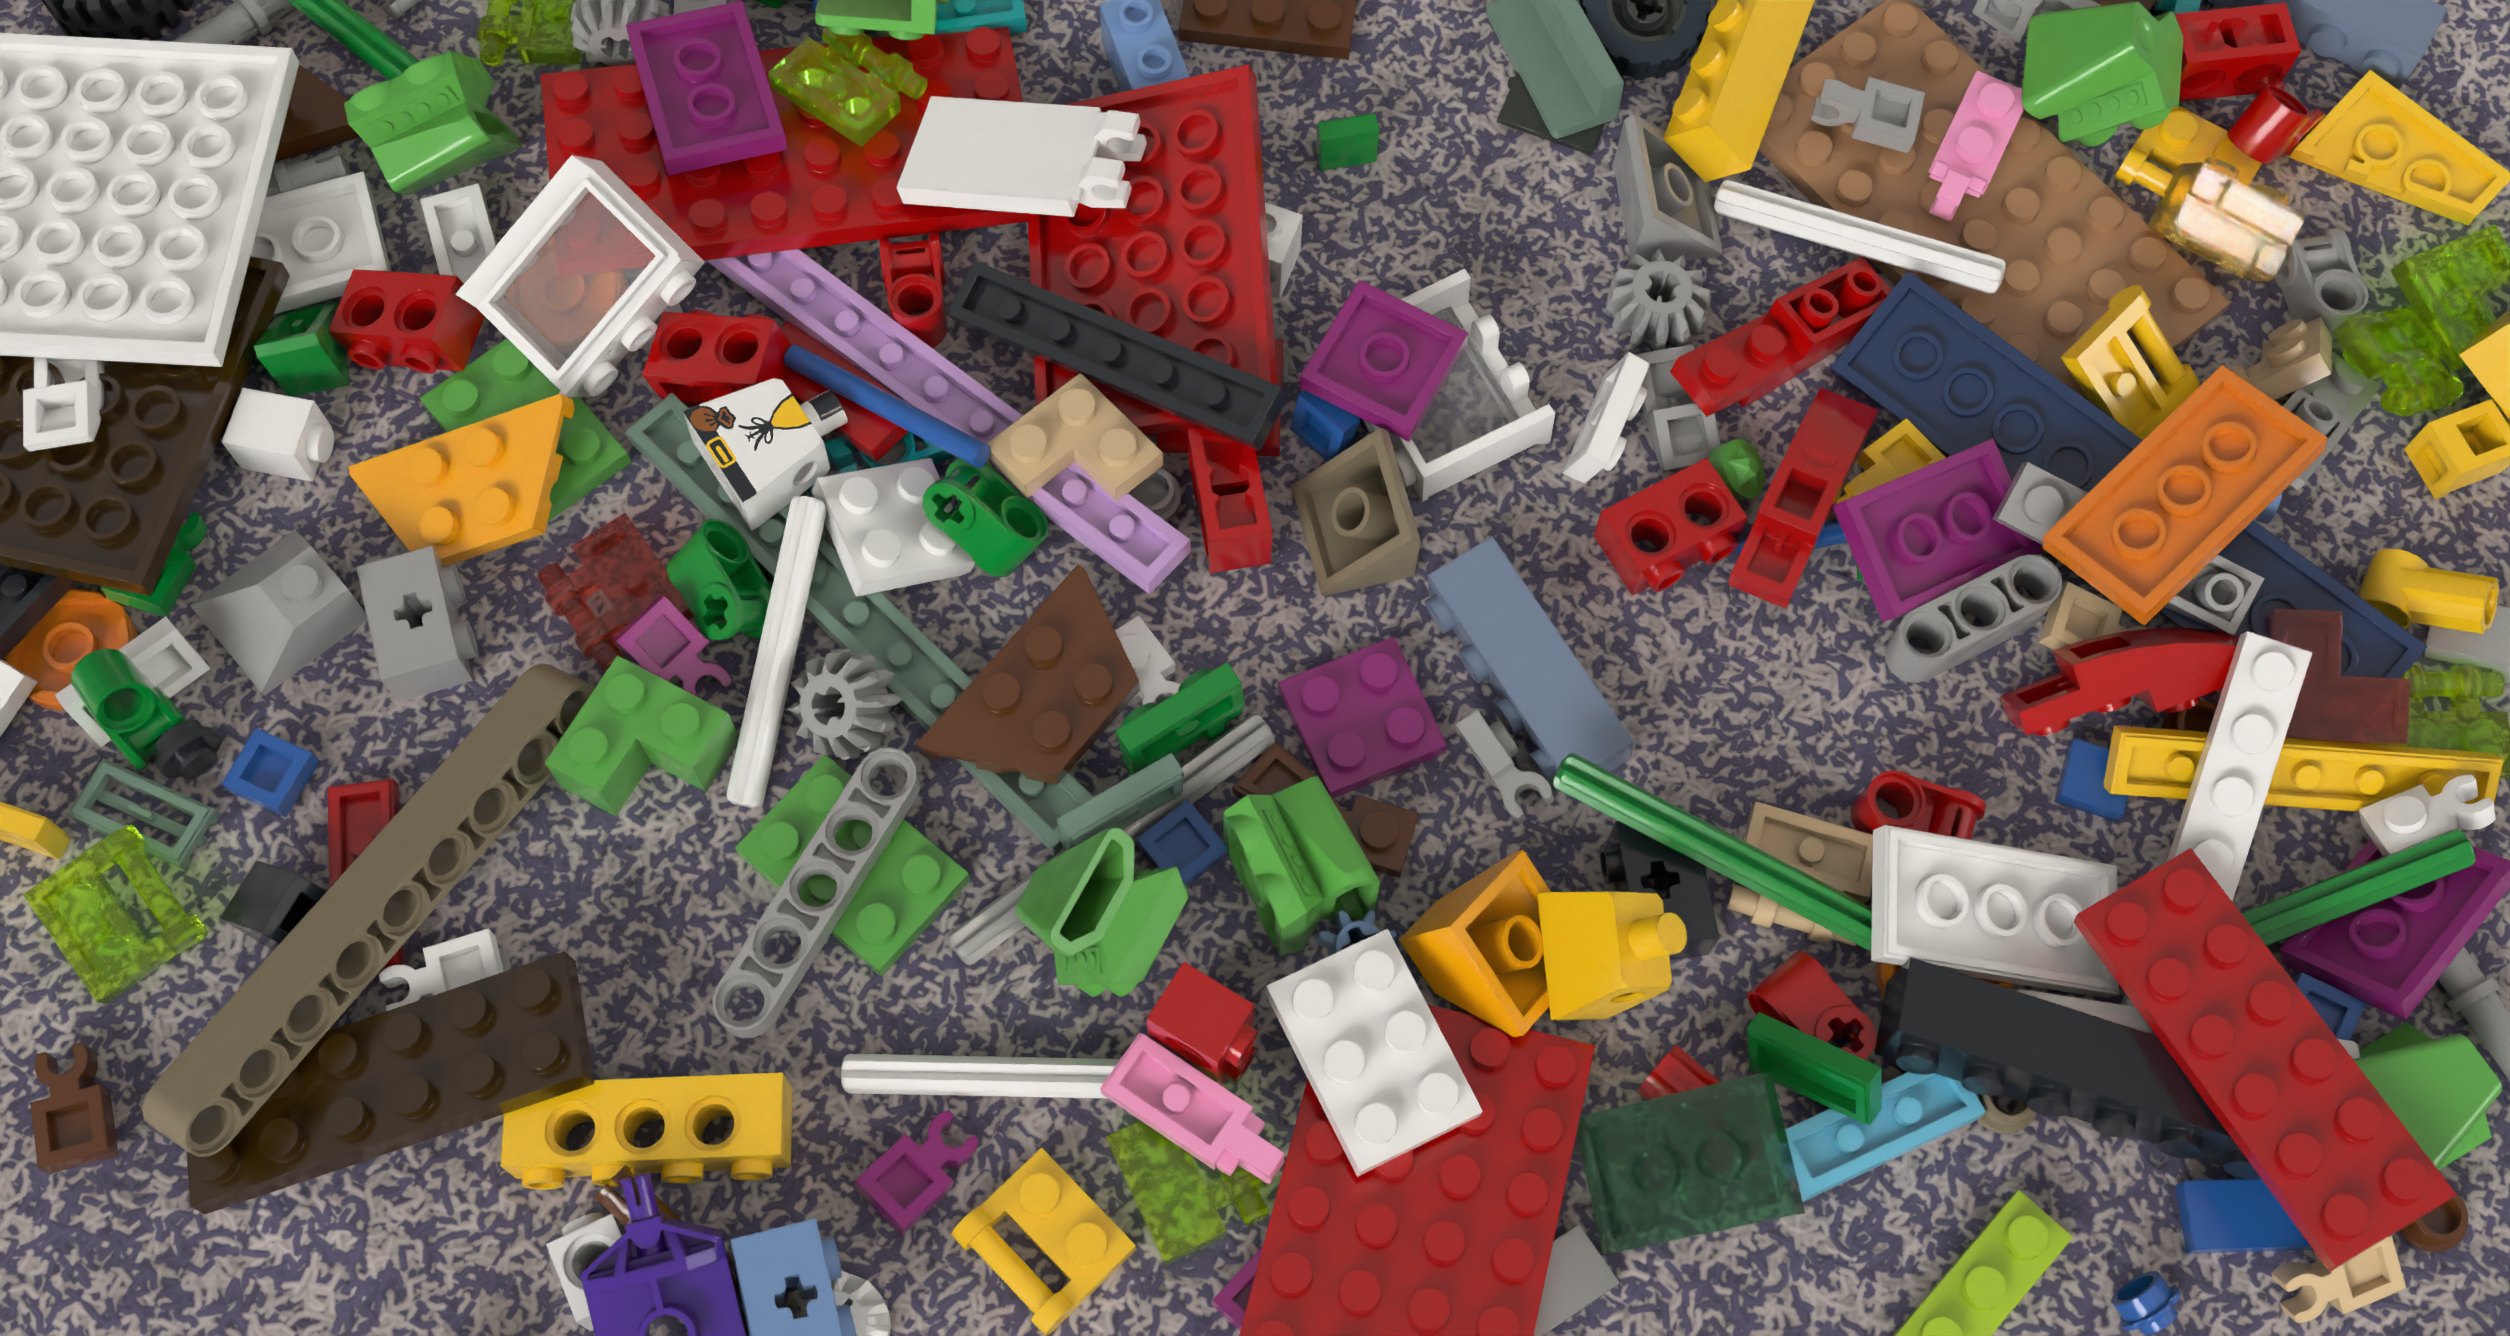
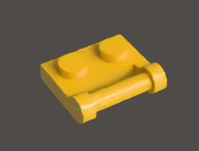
M2179 106L2173 108L2168 117L2160 124L2142 131L2114 178L2130 186L2132 181L2205 219L2206 221L2203 226L2219 234L2262 163L2250 158L2239 150L2229 140L2227 130ZM2149 158L2221 197L2218 199L2146 161V159Z
M2133 285L2124 288L2111 298L2108 304L2110 309L2061 359L2089 402L2144 440L2199 387L2200 381L2190 365L2180 362L2148 309L2151 306V301L2142 286ZM2129 329H2131L2159 374L2158 382L2127 334Z
M1042 1147L984 1203L968 1213L951 1233V1236L964 1250L967 1251L973 1248L1034 1313L1031 1321L1045 1336L1051 1334L1137 1250L1136 1245ZM1006 1215L1016 1223L1070 1280L1059 1292L1054 1294L993 1229Z

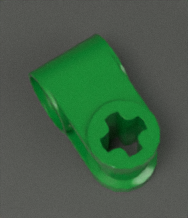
M957 458L949 465L946 471V479L937 480L931 484L923 495L922 507L930 522L945 532L966 551L982 570L996 577H1007L1012 574L1047 538L1049 533L1048 521L1040 508L1029 499L1023 497L997 473L989 462H986L983 467L977 468ZM974 475H978L979 480L970 490L965 487ZM955 498L958 503L949 513H946L944 508Z
M713 518L706 520L667 563L668 577L682 595L696 620L699 630L705 637L711 640H726L736 633L742 632L750 638H761L772 587L750 553V548L742 534L732 525L722 520Z
M109 648L95 650L85 655L75 665L71 673V684L78 696L117 748L139 771H142L149 765L147 758L154 754L153 749L157 740L173 726L187 721L159 686L155 687L133 662L119 650Z

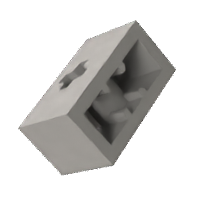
M433 546L356 567L380 680L398 702L474 681L469 659L478 657L479 652L468 620L460 622L456 603L466 601V595L460 574L455 565L446 567Z

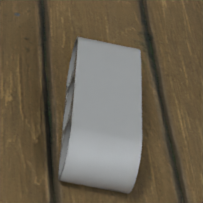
M2028 554L2020 556L1912 610L1903 617L1885 648V660L1888 668L1896 677L1906 682L1919 683L1927 681L2032 628L2041 621L2062 590V577L2058 568L2050 560L2040 555ZM2014 586L2028 589L2034 595L2035 600H2028L2022 597ZM1961 612L1977 616L1982 621L1984 627H1976L1969 624L1963 618ZM1908 639H1918L1924 642L1932 654H1922L1914 650L1910 646Z

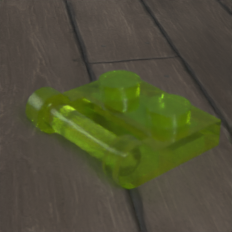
M132 825L123 827L108 835L23 894L94 1000L103 1004L109 1003L174 956L192 949L208 935V931L196 915H187L144 853L143 849L146 846V842L136 827ZM119 864L164 929L163 932L149 942L102 875V873L114 865Z

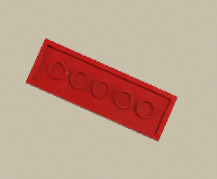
M2191 848L2076 915L2074 920L2076 927L2329 1272L2447 1203L2457 1195Z

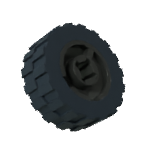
M1581 0L1580 3L1582 10L1620 76L1634 77V80H1645L1647 77L1662 78L1672 70L1676 72L1683 67L1688 57L1691 58L1697 50L1708 24L1706 21L1710 14L1711 1ZM1639 5H1646L1653 11L1652 14L1646 16L1645 20L1637 18L1638 10L1636 7Z

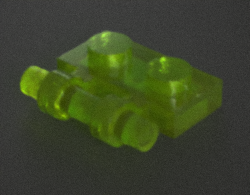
M487 0L486 16L479 20L477 29V40L481 44L480 60L483 63L491 66L501 65L504 60L505 48H509L512 44H517L516 50L521 63L580 64L581 50L573 47L572 22L570 21L572 6L576 0H519L523 1L521 16L510 15L511 6L515 5L518 0Z
M828 26L823 31L822 40L830 46L825 48L808 37L769 71L770 84L773 90L861 147L901 111L898 92L902 91L916 100L924 94L927 88V79L913 71L911 62L897 53L887 55L872 45V38L864 32L858 35H839L831 32ZM861 65L870 72L866 74L856 67Z
M2412 307L2351 316L2332 332L2344 347L2343 356L2355 371L2365 375L2368 380L2382 378L2389 389L2385 390L2380 397V405L2386 412L2395 413L2399 416H2411L2419 414L2425 409L2429 411L2444 409L2452 405L2463 394L2464 385L2462 381L2457 377L2451 376L2440 362V359L2448 353Z
M2412 665L2386 695L2393 696L2395 711H2380L2372 718L2376 744L2494 753L2504 760L2500 779H2509L2510 725L2507 712H2482L2479 699L2480 697H2500L2503 694L2505 682L2502 673L2480 672L2478 667L2474 665H2454L2449 671H2423L2420 666ZM2423 697H2449L2452 711H2425Z
M1141 1120L1106 1136V1143L1164 1266L1226 1237L1227 1230L1217 1212L1218 1209L1235 1203L1245 1226L1255 1224L1270 1215L1259 1192L1264 1187L1262 1180L1239 1165L1231 1176L1219 1170L1223 1179L1205 1187L1191 1154Z

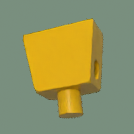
M1607 891L1543 892L1537 894L1551 1020H1605L1669 990L1672 983L1669 955L1680 953L1685 948L1687 931L1679 916L1670 912L1664 913L1663 900L1657 893Z

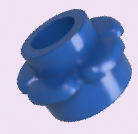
M2150 1271L2124 1284L2113 1295L2111 1302L2121 1315L2119 1325L2122 1329L2127 1331L2139 1329L2143 1335H2151L2164 1329L2176 1319L2178 1311L2173 1304L2179 1300L2181 1292L2176 1285L2169 1287L2159 1272Z

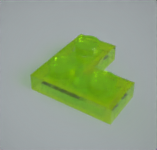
M2495 224L2406 258L2390 270L2451 372L2467 366L2459 354L2475 336L2497 320L2483 296L2510 286V248Z

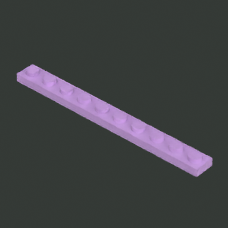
M799 249L706 260L784 320L791 322L846 359L900 399L986 444L1023 416ZM989 459L987 461L1023 497L1036 504L1047 518L1149 595L1191 552V541L1188 537L1128 493L1116 502L1076 462L1072 463L1027 498Z

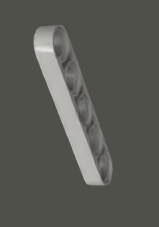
M892 747L880 748L869 753L861 762L718 983L712 997L713 1011L723 1028L731 1035L740 1038H755L765 1033L775 1023L912 807L920 790V778L912 758L904 751ZM885 766L900 767L907 773V782L900 792L890 796H883L871 789L872 777L879 769ZM850 820H861L867 822L872 827L870 842L865 847L855 851H848L836 844L838 829ZM815 875H826L837 882V891L834 898L829 903L819 907H812L801 901L800 891L803 884ZM779 931H790L797 934L801 939V948L796 957L782 964H776L767 960L764 956V947L767 940ZM742 988L759 990L764 995V1006L756 1018L750 1021L739 1022L729 1017L727 1004L730 997L736 991Z

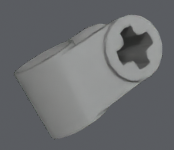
M2340 228L2326 229L2321 236L2296 239L2293 235H2280L2273 240L2269 255L2270 266L2277 285L2282 289L2292 320L2303 319L2304 323H2307L2321 316L2332 335V344L2337 343L2344 337L2362 312L2369 298L2367 287L2362 281L2352 256L2350 241L2346 233Z

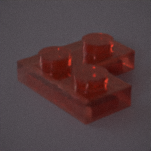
M2278 608L2271 610L2270 639L2312 652L2285 738L2388 745L2408 744L2410 679L2340 676L2343 611Z

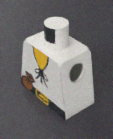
M776 378L699 404L683 412L694 445L751 531L761 526L787 506L794 496L801 495L814 485L817 478L824 477L828 473L830 465L825 444L821 437L848 422L840 402L831 390H827L799 405L783 380Z

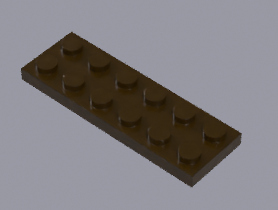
M564 951L327 1031L226 1147L220 1152L207 1157H197L187 1151L190 1207L203 1214H208L593 1085L594 1077L576 961Z

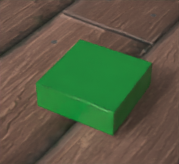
M1369 113L1317 123L1315 155L1319 171L1376 162L1380 132L1376 115Z

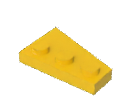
M2369 70L2302 140L2290 156L2292 159L2354 184L2467 226L2475 220L2510 182V172L2372 70Z

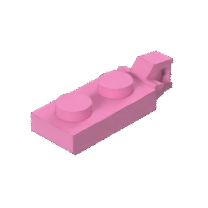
M1976 70L1928 171L1930 178L1942 183L1929 211L1930 214L1951 222L1964 193L1977 198L1980 195H1984L2024 110L2021 88Z
M1143 1033L1137 1035L1100 1087L1102 1095L1213 1170L1218 1168L1221 1172L1231 1176L1239 1165L1269 1185L1285 1162L1283 1158L1285 1153L1259 1136L1265 1127V1122L1253 1114V1107Z

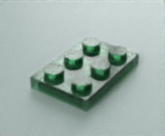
M1758 1073L1580 1116L1577 1136L1603 1255L1805 1213L1772 1073Z

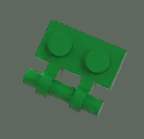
M1228 662L1213 671L1205 668L1193 673L1181 683L1176 694L1158 705L1154 702L1146 703L1133 710L1124 719L1123 726L1115 730L1121 753L1124 756L1122 761L1131 776L1170 753L1176 759V754L1204 737L1208 742L1225 732L1224 725L1243 713L1242 707L1245 706L1242 684Z

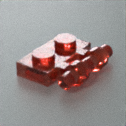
M626 513L571 546L582 563V567L567 576L558 563H551L542 568L537 575V578L547 591L545 601L557 616H565L577 633L575 636L576 645L586 658H594L603 672L608 670L617 655L626 659L617 647V641L614 638L659 595H664L688 621L694 617L682 595L670 581L666 568ZM600 589L613 608L597 618L586 603L588 596Z

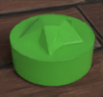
M1734 439L1717 445L1711 450L1708 457L1709 461L1738 503L1755 498L1762 492L1765 483L1764 466L1758 452L1749 442L1743 439Z

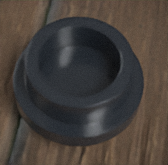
M198 720L181 722L167 730L155 743L153 750L158 757L157 767L166 778H195L210 769L216 762V753L221 746L222 739L215 729L203 727Z

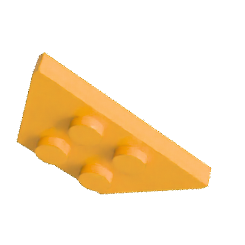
M560 393L348 466L349 474L410 552L433 546L445 566L545 534L552 506L550 492L553 485L558 481L563 456L557 454L556 449L563 419H572L575 409L573 399Z

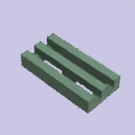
M1172 753L1168 754L1056 818L1059 825L1057 826L1059 831L1058 837L1066 851L1105 829H1124L1181 796L1183 792L1184 771Z
M104 758L67 813V815L79 823L184 871L188 869L193 861L190 856L196 847L201 848L207 837L204 833L210 824L215 826L221 816L217 810ZM112 779L193 816V818L186 827L104 788L108 781ZM95 801L179 840L174 848L90 809Z

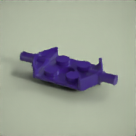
M650 1172L639 1173L636 1177L632 1175L619 1180L620 1184H622L631 1221L625 1224L626 1232L580 1274L595 1336H649L651 1322L662 1315H671L679 1318L685 1323L688 1336H747L724 1245L727 1239L726 1231L668 1217L664 1218L663 1212L658 1211Z

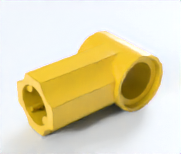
M2386 548L2378 550L2373 554L2357 595L2403 629H2407L2412 622L2484 634L2486 629L2490 630L2494 621L2500 590L2498 578L2430 568L2417 555L2400 549Z

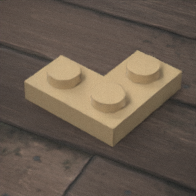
M2321 316L2307 323H2304L2303 319L2292 320L2276 328L2268 335L2269 341L2263 343L2260 363L2244 369L2242 365L2228 368L2265 395L2276 400L2331 374L2332 335Z
M1081 373L987 443L991 447L989 460L1027 498L1072 463L1076 462L1117 502L1164 465L1163 452Z

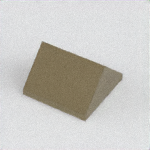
M1378 428L1291 485L1321 595L1328 596L1415 576L1421 540L1387 429Z

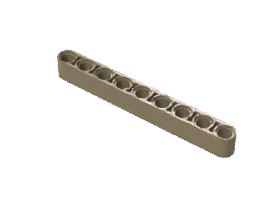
M540 663L525 671L152 1085L145 1096L142 1106L143 1118L146 1123L197 1157L211 1156L226 1147L549 779L552 773L546 766L545 761L595 689V686L549 664Z

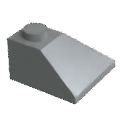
M293 530L190 605L264 696L367 621L366 612L352 593L315 549L296 530Z

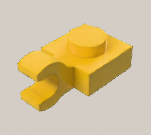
M1906 418L1862 451L1857 463L1865 471L1845 485L1844 490L1847 494L1838 499L1836 504L1946 457Z

